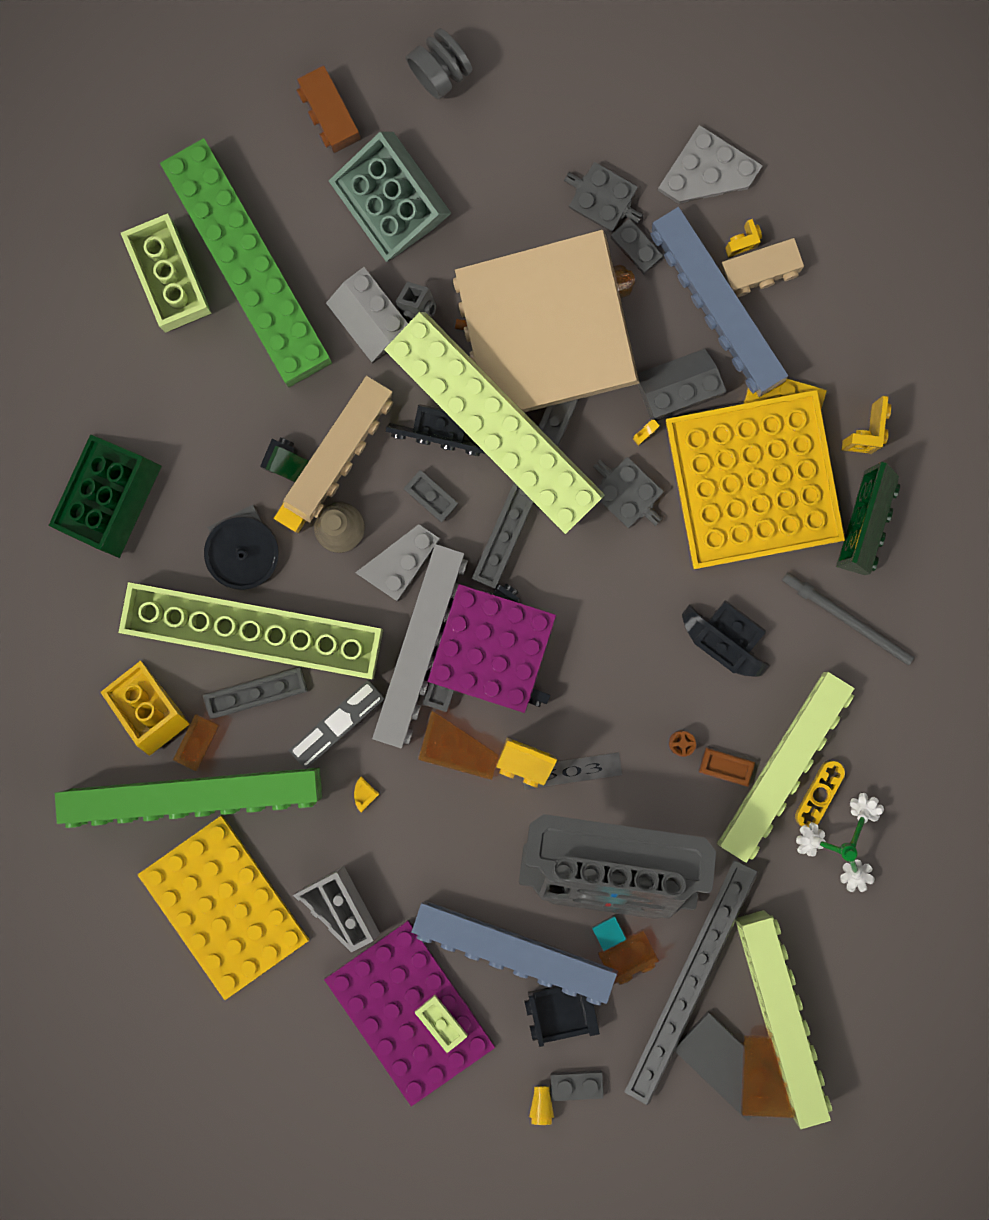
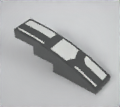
M368 679L289 749V752L307 769L378 706L385 697Z

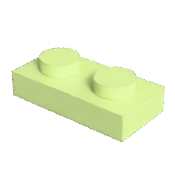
M436 995L432 996L415 1010V1014L447 1053L467 1037V1033Z

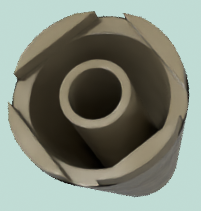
M336 502L325 506L321 515L315 519L314 532L318 542L325 549L335 553H344L352 550L362 540L365 532V523L362 515L355 507L347 503Z

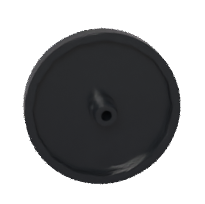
M232 516L222 520L210 531L204 546V560L208 571L215 580L232 589L246 590L261 585L272 575L278 562V543L273 532L262 521L250 516Z

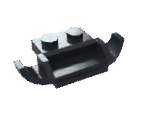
M725 600L710 619L706 616L705 618L701 616L690 604L682 613L685 628L693 643L732 673L758 677L762 676L770 666L767 662H763L754 656V652L751 651L766 633V630Z

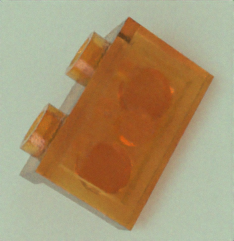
M643 930L627 937L625 941L605 951L598 952L604 966L618 970L614 984L619 983V985L633 979L632 975L639 971L645 973L656 967L655 963L659 961Z

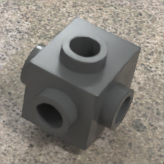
M411 282L406 283L396 300L402 317L408 323L419 312H426L432 317L436 311L437 305L430 289Z

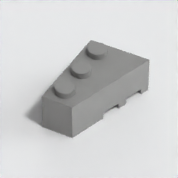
M344 866L301 888L293 895L298 901L301 900L311 910L310 913L316 918L318 917L350 952L373 942L380 934Z

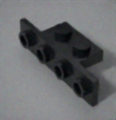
M419 404L413 428L389 423L386 427L385 432L391 433L393 438L406 439L407 436L416 438L417 443L430 445L433 442L441 444L440 447L446 450L454 451L456 448L465 449L466 454L480 456V453L485 454L475 442L463 439L465 431L440 408Z

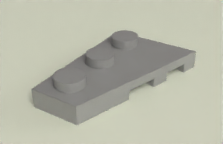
M418 524L355 573L398 602L440 538Z

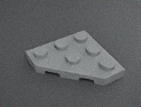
M699 125L657 191L676 203L681 204L698 198L704 199L723 195V193L747 190L763 165Z

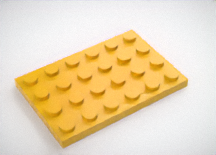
M223 815L137 874L224 1000L231 997L310 940Z

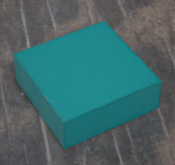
M615 916L592 927L603 951L626 940Z

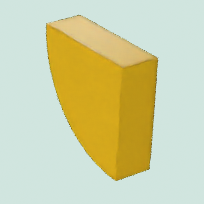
M655 420L649 421L642 430L633 436V440L639 446L660 425Z
M361 776L355 785L354 800L358 810L362 812L379 793Z

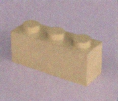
M795 238L723 261L719 270L736 296L741 297L750 293L751 288L760 286V289H764L774 285L775 280L783 278L784 281H788L798 277V273L803 269L804 265Z

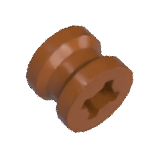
M676 731L669 739V747L676 755L686 757L691 755L696 749V740L689 732Z

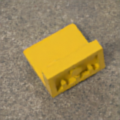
M882 396L872 403L869 431L856 430V433L845 438L842 441V451L872 454L881 449L883 444L887 443L888 429H885L886 419H889L891 414V404L888 403V396Z

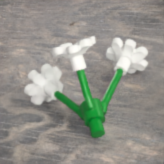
M860 793L859 800L852 798L850 801L852 815L858 816V824L850 843H843L841 846L827 843L823 839L825 832L818 829L817 824L811 822L809 827L803 825L800 828L803 836L800 835L796 839L797 844H801L797 849L798 853H807L808 856H815L817 849L826 848L841 854L843 859L849 861V863L843 865V871L846 873L840 876V881L842 883L848 882L847 890L850 892H854L856 887H858L860 892L866 891L867 886L865 883L873 884L875 879L872 875L868 874L872 871V867L869 864L862 866L860 860H855L858 854L856 845L864 823L868 819L874 822L877 821L883 813L884 807L877 805L879 802L877 798L871 797L868 800L866 793Z

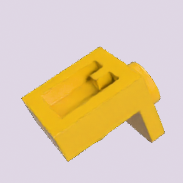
M753 219L747 220L744 225L747 236L742 233L730 238V242L725 247L728 258L756 249L760 244L762 233L759 225L754 224Z

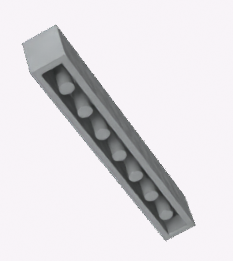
M437 544L434 546L376 725L373 740L398 748H403L404 743L409 745L413 730L409 729L412 719L417 720L421 706L417 705L420 695H425L429 682L425 680L427 671L432 669L435 659L432 655L435 646L439 647L443 632H440L443 622H447L451 608H448L450 599L455 597L459 585L456 584L458 575H463L468 560L464 559L465 554Z

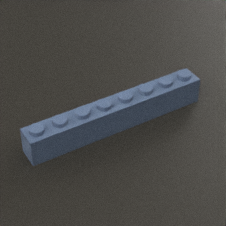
M677 207L652 223V232L650 233L654 243L657 246L661 245L664 249V257L669 266H675L679 273L677 277L684 288H689L693 294L691 299L698 309L702 308L706 314L704 318L711 330L715 329L720 336L718 338L720 345L725 351L729 350L733 356L732 363L738 372L742 371L746 376L747 380L745 382L752 393L756 392L761 397L784 383L788 374L680 208Z
M428 901L421 903L411 932L417 934V939L423 942L431 943L433 940L441 943L440 947L445 950L455 952L458 949L465 952L464 956L476 961H479L480 958L488 960L489 965L494 968L503 970L504 967L514 970L513 974L516 976L528 978L529 975L537 978V983L543 986L552 987V985L562 987V992L571 996H576L577 993L587 997L586 1000L595 1005H601L602 1002L607 1004L618 970Z

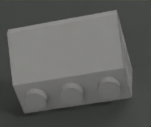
M365 267L344 281L326 302L372 363L386 353L384 349L408 325Z

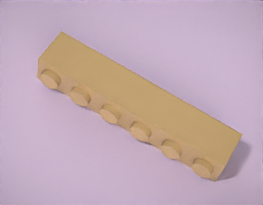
M368 376L364 378L284 498L285 508L309 523L313 517L318 518L325 508L323 502L327 496L332 497L339 487L337 481L341 475L345 477L353 465L350 461L354 455L359 456L366 446L364 440L368 434L373 435L380 424L378 421L382 413L386 415L393 405L391 390Z

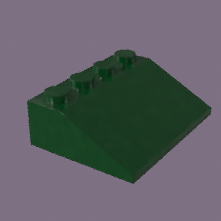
M90 434L48 526L100 551L120 558L162 466L141 455Z
M880 462L864 471L845 534V541H843L836 567L861 575H869L871 571H875L879 561V557L876 556L878 547L883 546L886 538V533L883 532L885 523H889L893 514V508H890L893 498H897L900 491L898 474L885 462Z

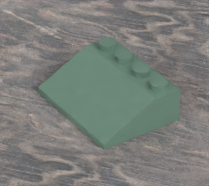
M379 132L329 180L334 190L386 262H389L431 232L451 214L448 207L394 132Z

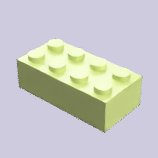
M168 213L121 232L158 325L165 333L212 314L175 223Z

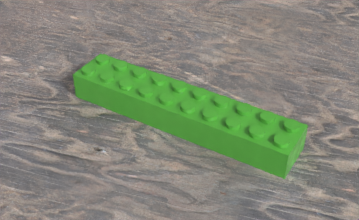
M205 139L199 140L160 162L288 388L332 364L327 352Z
M320 767L66 789L55 792L57 824L65 823L66 828H73L88 824V821H91V826H97L113 822V819H117V823H130L133 820H138V817H143V821H154L163 818L164 815H169V819L184 818L192 812L195 813V817H202L215 813V810H220L221 815L234 814L240 811V808H246V812H259L262 809H266L265 806H272V810L288 809V807H291V804H298V808L314 807L316 802L322 798Z

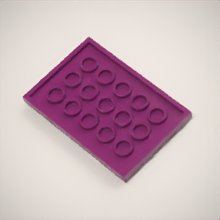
M407 920L325 977L324 981L412 1107L495 1048V1044L426 944L417 939V934L411 933L413 926ZM434 995L439 998L467 1033V1037L448 1053L415 1014V1010Z

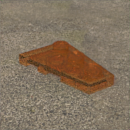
M432 710L418 760L492 780L499 755Z
M744 1035L742 1116L794 1118L771 1038L767 1036Z

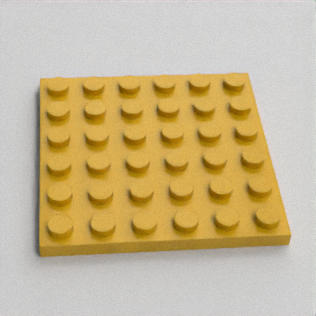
M817 390L665 419L693 569L845 541Z

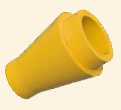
M534 1086V1095L529 1114L531 1124H552L554 1112L549 1086Z

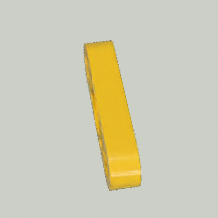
M826 761L821 765L795 814L796 822L801 827L803 825L809 827L811 821H807L804 824V818L802 817L803 812L808 813L811 809V806L807 805L808 801L821 807L819 811L814 808L811 816L814 817L812 822L817 825L819 824L844 778L845 770L840 763ZM835 765V771L838 773V776L830 778L828 783L833 784L830 789L829 786L819 783L820 779L826 781L829 776L826 769L833 768ZM819 787L824 788L827 792V797L822 802H817L813 798L814 790Z

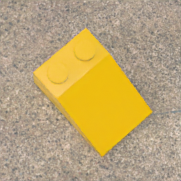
M141 660L100 692L136 746L149 756L190 725L178 706Z
M507 737L496 767L500 768V774L510 778L518 775L524 778L523 783L537 788L538 784L545 785L557 759L552 754Z

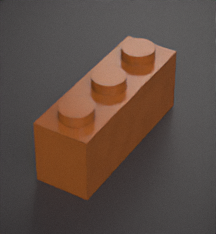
M324 65L297 79L300 88L296 89L303 104L308 102L311 108L308 114L314 126L319 124L323 132L319 135L326 148L330 146L332 151L336 153L361 140L359 132Z

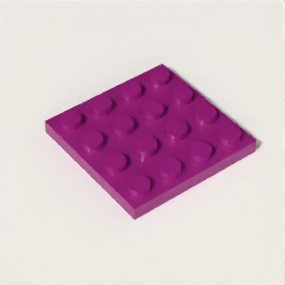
M459 584L427 682L526 713L557 615Z

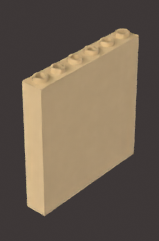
M603 230L455 270L456 278H453L456 292H460L462 300L459 303V310L461 316L465 317L467 322L464 332L467 341H471L473 349L470 352V358L524 413L640 384L607 237Z

